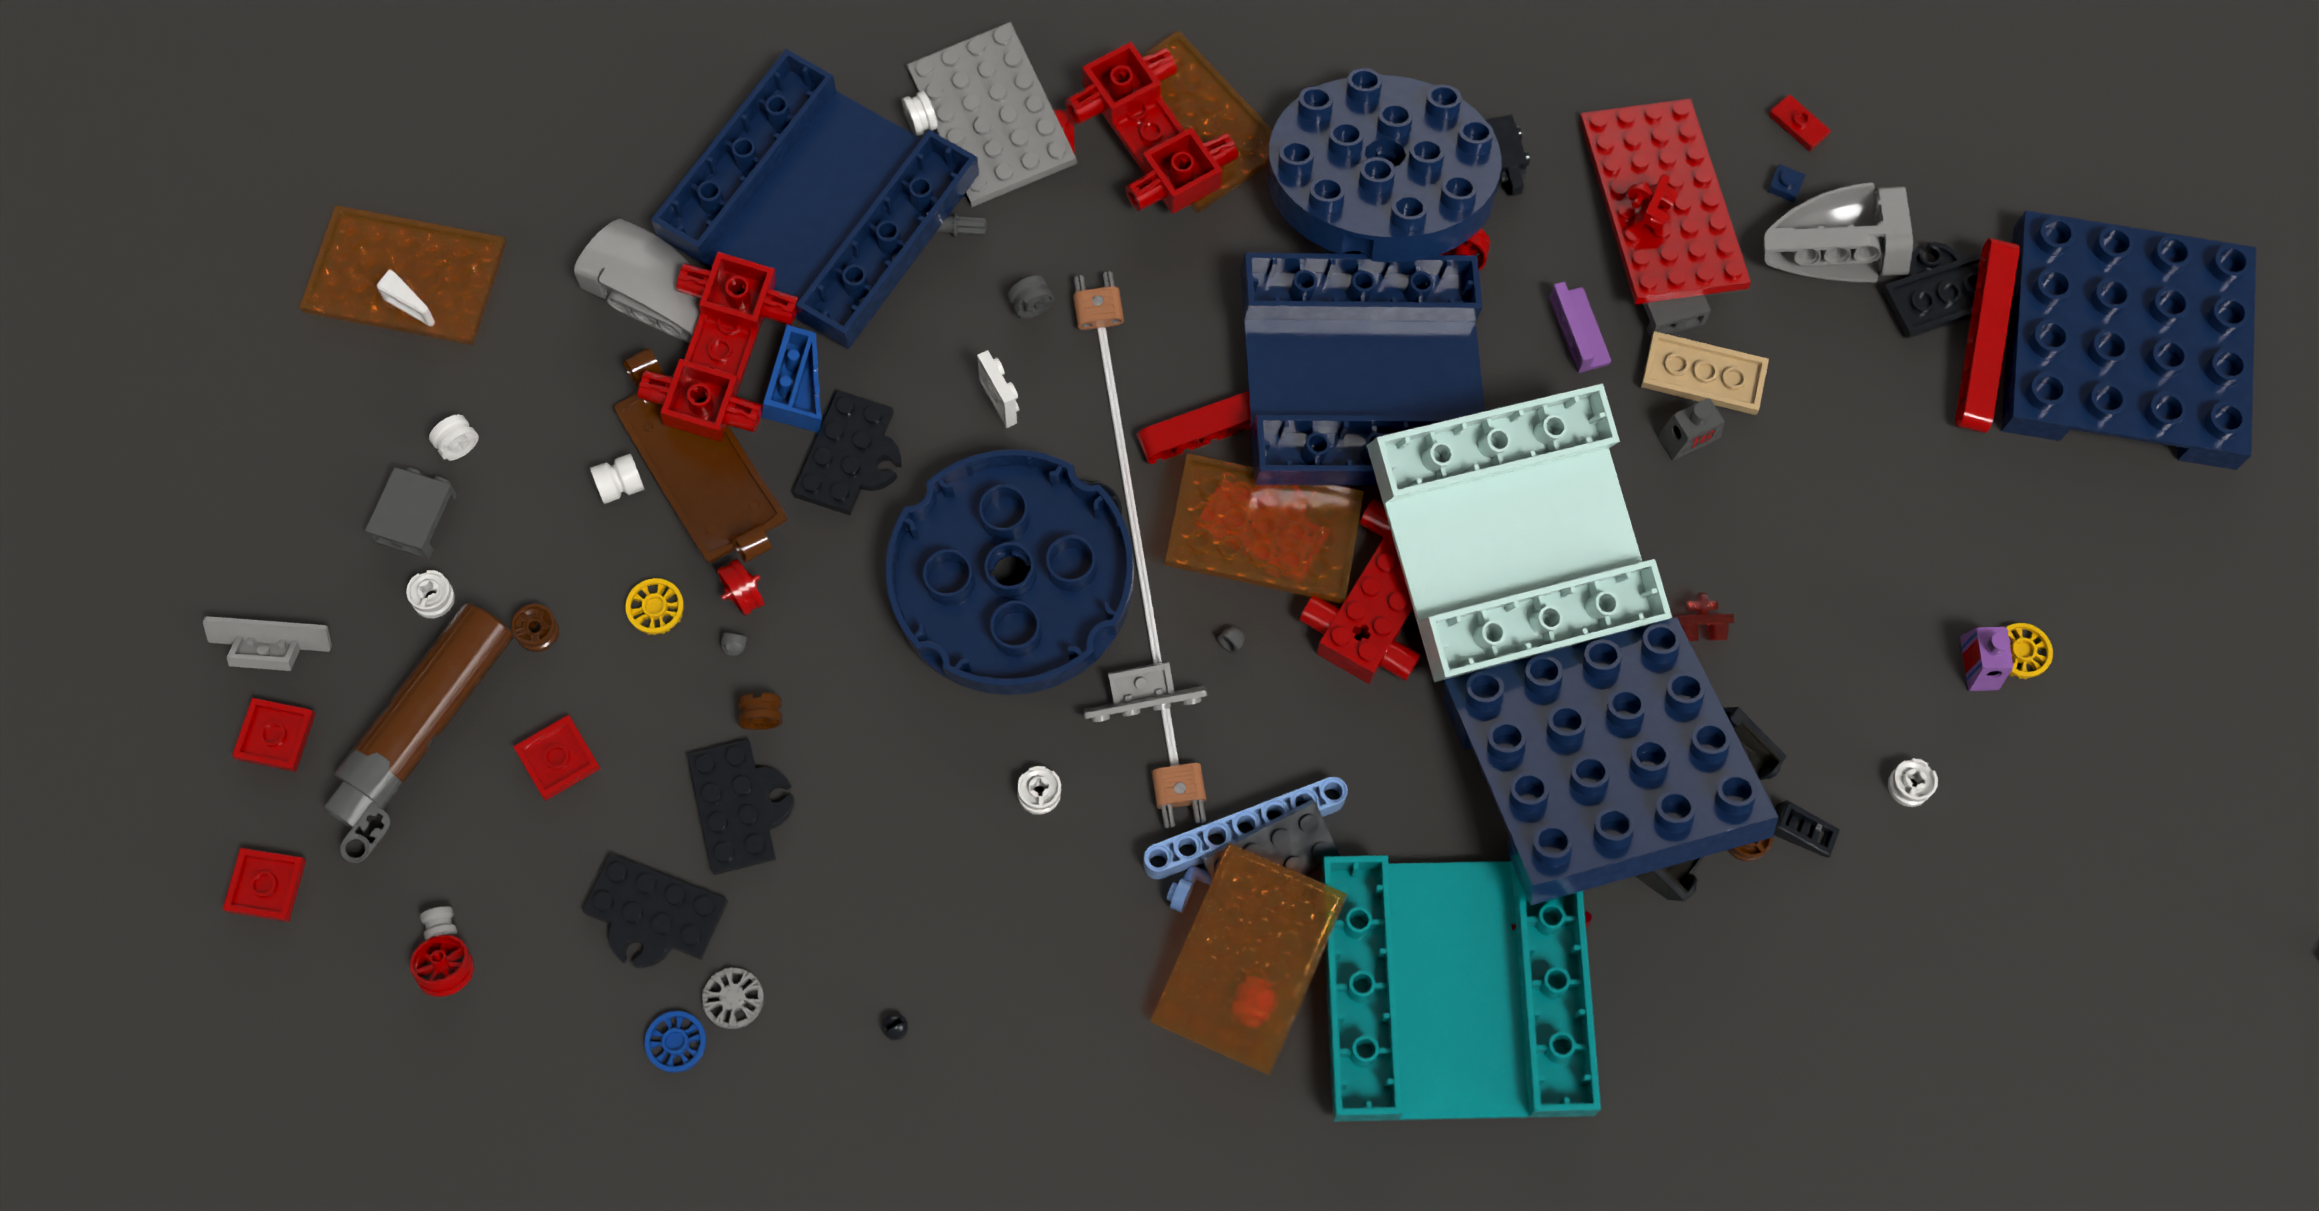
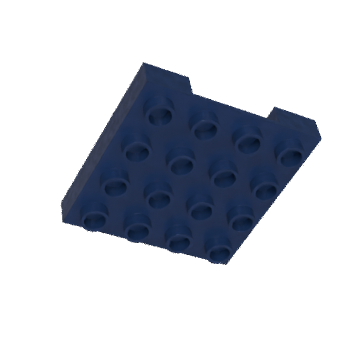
M785 49L655 213L651 222L658 237L711 269L717 252L774 268L776 273L774 290L800 298L796 304V319L849 349L979 175L978 158L931 130H928L921 139L836 91L832 74L792 51Z
M2025 210L2014 226L2013 243L2018 244L2020 249L2013 290L2014 300L2011 303L2007 330L2001 432L2060 441L2070 429L2177 446L2178 461L2237 470L2251 457L2256 247Z
M1245 253L1240 268L1255 485H1378L1367 445L1375 438L1485 412L1476 320L1483 308L1477 255H1437L1417 261L1386 263L1372 262L1366 254Z
M1677 617L1444 680L1443 702L1464 750L1473 749L1509 833L1508 854L1530 905L1774 836L1778 815Z

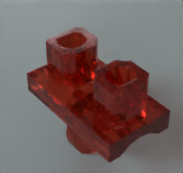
M1699 592L1696 601H1688L1686 603L1687 611L1696 610L1697 615L1672 616V618H1678L1689 641H1699L1698 624H1708V640H1727L1728 623H1734V614L1708 615L1709 610H1718V601H1708V596L1705 592Z

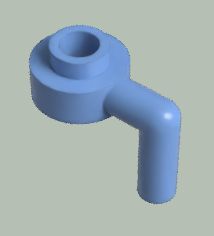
M1190 866L1178 884L1172 883L1166 899L1171 901V909L1183 913L1196 880L1214 887L1207 870Z

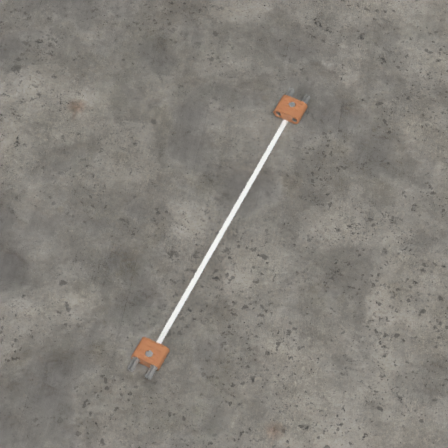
M1108 271L1110 287L1107 272L1103 273L1104 288L1086 290L1084 277L1080 275L1082 290L1080 291L1078 276H1075L1076 293L1073 294L1078 328L1081 330L1097 328L1151 654L1153 664L1162 663L1105 328L1117 326L1124 322L1119 288L1115 287L1113 273ZM1170 708L1161 710L1170 767L1158 768L1151 773L1157 808L1162 810L1164 827L1169 828L1166 809H1168L1170 826L1172 828L1175 826L1172 808L1193 805L1195 822L1200 823L1197 804H1199L1201 821L1203 823L1206 821L1203 803L1207 799L1201 764L1179 765Z

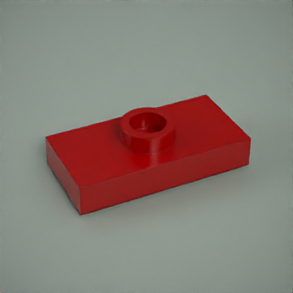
M1790 94L1776 105L1768 115L1809 152L1828 137L1831 132L1825 124Z

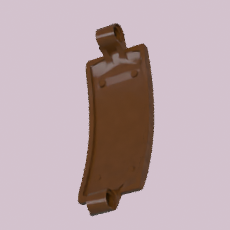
M649 347L625 359L623 362L637 390L639 389L643 373L646 370L664 375ZM638 393L614 406L621 423L687 533L708 563L721 558L733 550H736L744 563H747L773 549L765 533L785 523L787 516L743 450L729 425L726 426L722 441L719 442L663 425L660 414L663 406L639 399ZM700 398L699 402L696 400L695 402L702 403L705 401V398Z

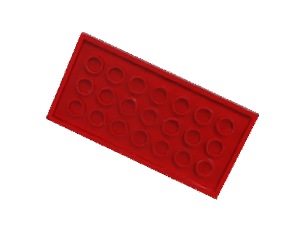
M1691 99L1581 113L1579 121L1635 304L1749 289L1751 280ZM1664 173L1670 177L1667 186L1679 193L1673 206L1668 210L1658 205V208L1669 214L1666 224L1661 229L1656 230L1645 224L1639 230L1632 224L1640 207L1634 208L1632 206V201L1628 198V190L1633 184H1641L1642 181L1648 182L1649 187L1652 184H1657L1660 176Z

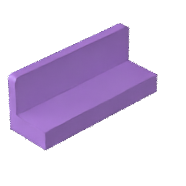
M1565 282L1554 284L1549 299L1577 372L1581 373L1610 365V355L1584 289L1580 287L1568 290Z

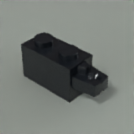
M1512 114L1485 119L1493 128L1500 146L1502 168L1499 182H1506L1510 196L1522 195V190L1524 189L1522 178H1526L1525 170L1530 164L1528 150L1522 147L1520 125L1515 124Z

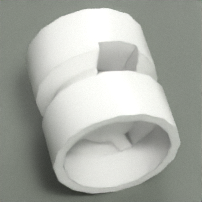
M631 453L616 458L612 466L606 462L590 468L604 504L619 499L622 492L631 495L645 490Z

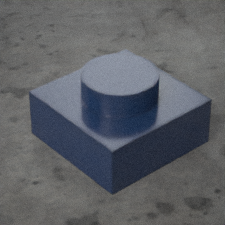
M1779 164L1767 192L1794 203L1806 174Z

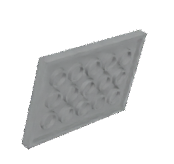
M1011 22L907 64L918 92L924 91L930 100L938 124L936 129L938 135L978 158L979 175L966 191L967 198L972 207L1077 164L1072 148Z

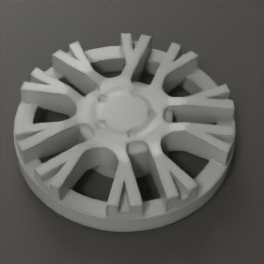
M733 967L726 968L715 973L714 976L712 975L703 989V1008L709 1019L722 1028L737 1029L744 1027L756 1019L762 1009L764 1002L762 986L758 979L747 970ZM733 974L743 975L738 984L732 982ZM727 976L730 985L724 986L721 978ZM750 979L752 983L743 990L741 987ZM715 983H718L722 988L718 993L710 991ZM757 989L758 999H748L746 997L748 992ZM719 997L720 1001L708 1003V998ZM746 1002L756 1007L753 1012L744 1007ZM717 1006H722L723 1011L716 1018L711 1010ZM743 1010L747 1018L737 1022L735 1013ZM727 1011L731 1012L729 1023L724 1022Z

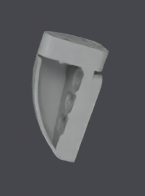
M1874 183L1857 184L1832 190L1805 201L1791 209L1766 231L1763 241L1765 263L1771 267L1794 274L1848 282H1877L1878 272H1880L1881 276L1908 275L1913 250V234L1905 186L1880 187L1875 191Z
M617 219L606 225L593 237L576 261L574 272L580 288L606 299L607 303L615 310L690 344L700 316L699 303L701 299L676 291L681 267L684 263L689 264V262L666 241L644 228L623 219Z

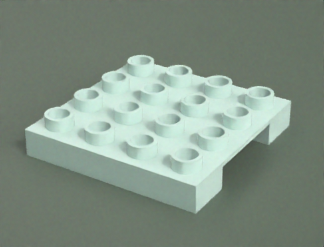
M1603 383L1380 436L1367 445L1434 682L1672 618L1655 559L1642 562L1609 448L1619 443L1620 440Z

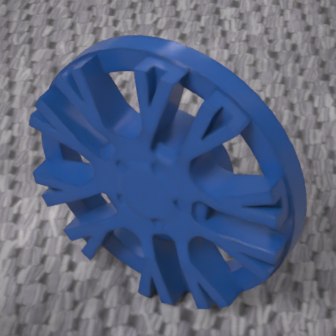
M682 1011L668 1012L659 1016L649 1026L645 1036V1051L649 1060L663 1071L670 1073L688 1071L704 1055L707 1042L706 1033L702 1024L693 1015ZM673 1017H677V1028H672ZM684 1019L692 1021L693 1024L690 1028L683 1031L681 1026ZM663 1021L668 1026V1031L665 1034H661L656 1030L657 1026ZM699 1030L700 1034L691 1038L688 1037L689 1034ZM652 1036L662 1038V1043L651 1041ZM700 1041L698 1051L690 1049L692 1042ZM663 1047V1053L655 1058L652 1049ZM687 1050L694 1056L690 1061L683 1055ZM667 1054H670L671 1056L667 1064L663 1065L662 1063ZM677 1056H681L684 1065L674 1067V1059Z

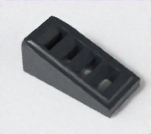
M1788 800L1775 806L1774 809L1778 815L1774 832L1775 836L1826 858L1830 857L1840 829ZM1797 821H1800L1798 831H1796L1794 828ZM1809 826H1811L1813 828L1810 837H1807L1806 834L1808 832ZM1823 831L1825 834L1820 844L1817 840L1820 832Z

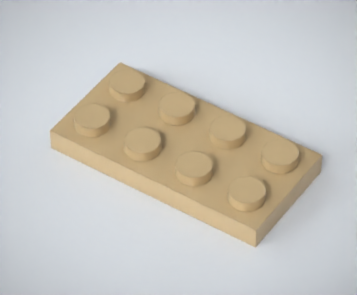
M1654 331L1651 337L1641 387L1699 402L1709 398L1716 406L1757 415L1769 359Z

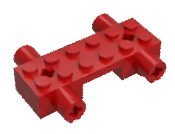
M1129 42L1082 67V86L1084 90L1068 97L1065 100L1066 107L1070 116L1078 125L1102 113L1145 174V176L1125 186L1129 201L1137 211H1141L1163 200L1170 212L1174 214L1220 189L1223 173L1221 167L1238 159V151L1228 133H1223L1203 143L1192 127L1184 130L1161 97L1160 82L1177 73L1174 57L1167 48H1162L1142 58L1133 43Z
M717 252L711 271L687 263L682 265L676 291L701 299L699 303L700 316L686 356L684 360L679 359L674 376L669 377L646 370L643 373L638 389L639 399L663 406L660 412L663 425L719 442L722 441L727 425L752 433L756 432L761 419L763 404L737 397L764 318L792 326L797 314L796 304L800 300L797 296L774 290L776 285L774 268L721 252ZM700 398H705V401L702 403L695 402V400L699 402Z
M1374 498L1365 510L1360 525L1384 539L1340 609L1314 594L1299 619L1300 622L1324 635L1319 642L1318 656L1369 685L1380 667L1407 681L1421 657V654L1396 641L1404 623L1413 610V606L1384 505ZM1359 636L1362 637V639L1358 641L1355 639V637Z

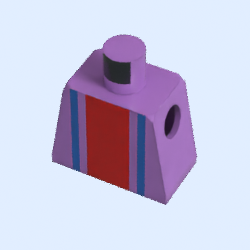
M2006 627L1974 628L1960 636L1968 691L1999 690L2013 669L2008 630Z

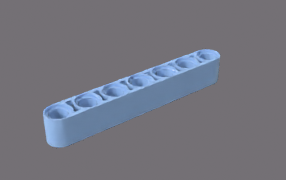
M1328 777L1153 844L1145 851L1144 871L1152 879L1158 880L1187 870L1190 866L1202 864L1201 856L1245 834L1237 828L1240 823H1249L1255 829L1270 821L1266 816L1269 812L1275 811L1283 815L1296 808L1295 803L1301 800L1308 802L1313 799L1322 817L1337 812L1345 803L1348 792L1347 785L1338 777ZM1329 789L1336 790L1340 794V798L1330 800L1325 796L1324 792ZM1212 834H1220L1224 837L1225 841L1220 845H1214L1208 840V837ZM1183 845H1191L1196 852L1192 856H1184L1179 852V848ZM1154 856H1161L1167 863L1163 867L1157 868L1152 866L1149 861Z

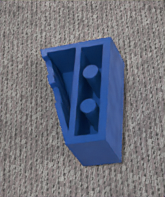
M787 325L763 402L762 418L819 433L822 416L816 333Z

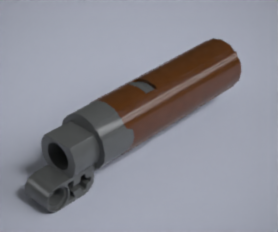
M466 603L461 607L389 701L390 706L378 715L333 774L342 784L324 806V810L351 828L340 848V854L346 863L358 865L366 861L386 835L390 827V818L384 811V808L433 744L434 737L441 735L513 640L511 630L483 608H479L472 603ZM379 816L382 818L381 825L383 828L381 830L375 828L371 832L369 838L375 840L370 844L364 836L356 834V832L360 829L364 834L369 828L367 819L369 817L375 819ZM358 841L364 845L365 852L361 857L352 858L347 855L345 849L350 842Z

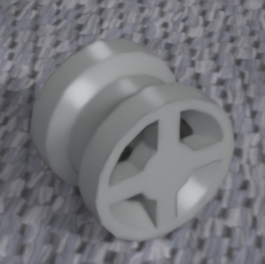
M436 907L420 914L421 923L426 927L424 932L425 941L440 935H457V927L452 924L451 920L454 915L451 907Z

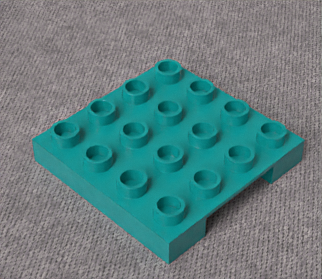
M1334 856L1323 858L1321 879L1333 1122L1595 1116L1601 1110L1583 891L1530 905L1512 861L1388 864V856ZM1511 924H1516V929L1512 931Z

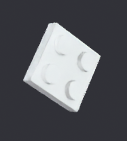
M986 350L977 355L980 382L1004 425L1008 428L1017 424L1016 412L1019 411V407L1015 399L1018 398V394L1012 382L1006 383L1002 376L1005 372L999 359H993L989 351Z

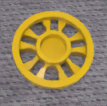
M653 578L642 581L631 590L626 600V614L629 621L636 629L648 635L669 632L683 617V597L673 583L664 579ZM658 585L657 593L650 594L648 586ZM668 587L669 589L663 597L662 593L664 589ZM640 590L647 595L644 599L637 594ZM676 594L678 601L668 603L667 600ZM633 600L641 602L642 607L631 609ZM668 608L678 609V610H677V612H672V611H668ZM643 612L645 613L644 615L638 617L637 619H634V618H633L634 616H636V615H638V614H641V613H643ZM665 616H671L673 618L667 624H665L663 621V618ZM646 619H651L649 628L641 625ZM659 619L660 627L655 628V620Z
M2015 623L2007 626L2013 660V669L2010 672V676L2019 677L2018 679H2028L2042 674L2049 667L2053 658L2052 644L2047 635L2036 626L2027 623ZM2022 629L2031 631L2030 638H2023ZM2012 630L2014 631V633H2015V635H2016V637H2017V640L2015 639L2014 635L2012 634V632H2011ZM2039 637L2042 641L2036 645L2033 640ZM2046 648V656L2039 655L2037 649ZM2033 658L2043 664V666L2034 661ZM2018 663L2021 664L2020 670L2016 669ZM2026 664L2031 665L2034 671L2027 672Z

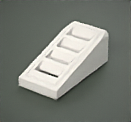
M391 269L388 270L377 284L383 300L432 327L435 321L428 307Z

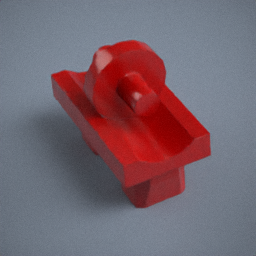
M1663 173L1658 183L1652 184L1650 187L1648 182L1642 181L1641 184H1633L1629 188L1627 194L1628 198L1632 201V206L1634 208L1640 207L1632 224L1640 230L1647 224L1659 230L1666 224L1669 214L1658 208V205L1668 210L1673 206L1679 193L1667 186L1670 181L1669 176Z

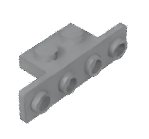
M206 616L203 620L208 642L232 644L227 655L228 665L231 667L291 671L300 650L329 652L332 648L329 630L326 625Z
M1167 661L1109 672L1108 676L1114 703L1088 707L1083 710L1085 719L1091 718L1092 722H1101L1110 719V714L1122 712V716H1132L1141 713V708L1152 707L1154 711L1168 709L1171 707V703L1183 701V705L1199 703L1202 701L1201 697L1207 696L1205 686L1174 691L1170 664Z

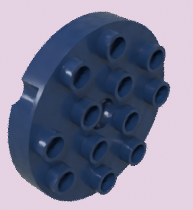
M1359 68L1353 70L1346 78L1303 89L1299 97L1282 112L1275 123L1270 137L1267 168L1268 188L1271 198L1283 218L1302 236L1327 250L1338 254H1344L1349 251L1362 252L1372 262L1417 261L1443 254L1458 247L1475 235L1486 223L1492 212L1494 195L1497 193L1502 168L1500 146L1493 128L1472 106L1461 99V93L1455 87L1445 84L1435 86L1412 78L1380 75L1372 69Z
M996 450L980 453L948 466L926 482V496L915 506H905L897 519L891 534L886 558V584L893 612L904 636L921 659L936 672L961 686L975 691L1000 695L1028 694L1058 686L1071 680L1095 663L1109 648L1123 626L1130 608L1134 587V563L1130 536L1119 509L1107 492L1099 484L1090 486L1078 478L1075 474L1074 465L1048 454L1028 450ZM1007 557H1018L1025 562L1027 567H1031L1030 572H1027L1024 581L1018 585H1001L995 576H991V572L994 571L996 564L1000 560Z

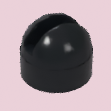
M891 1013L884 1018L882 1030L888 1039L900 1040L908 1032V1023L903 1015ZM901 1019V1024L888 1031L887 1026Z

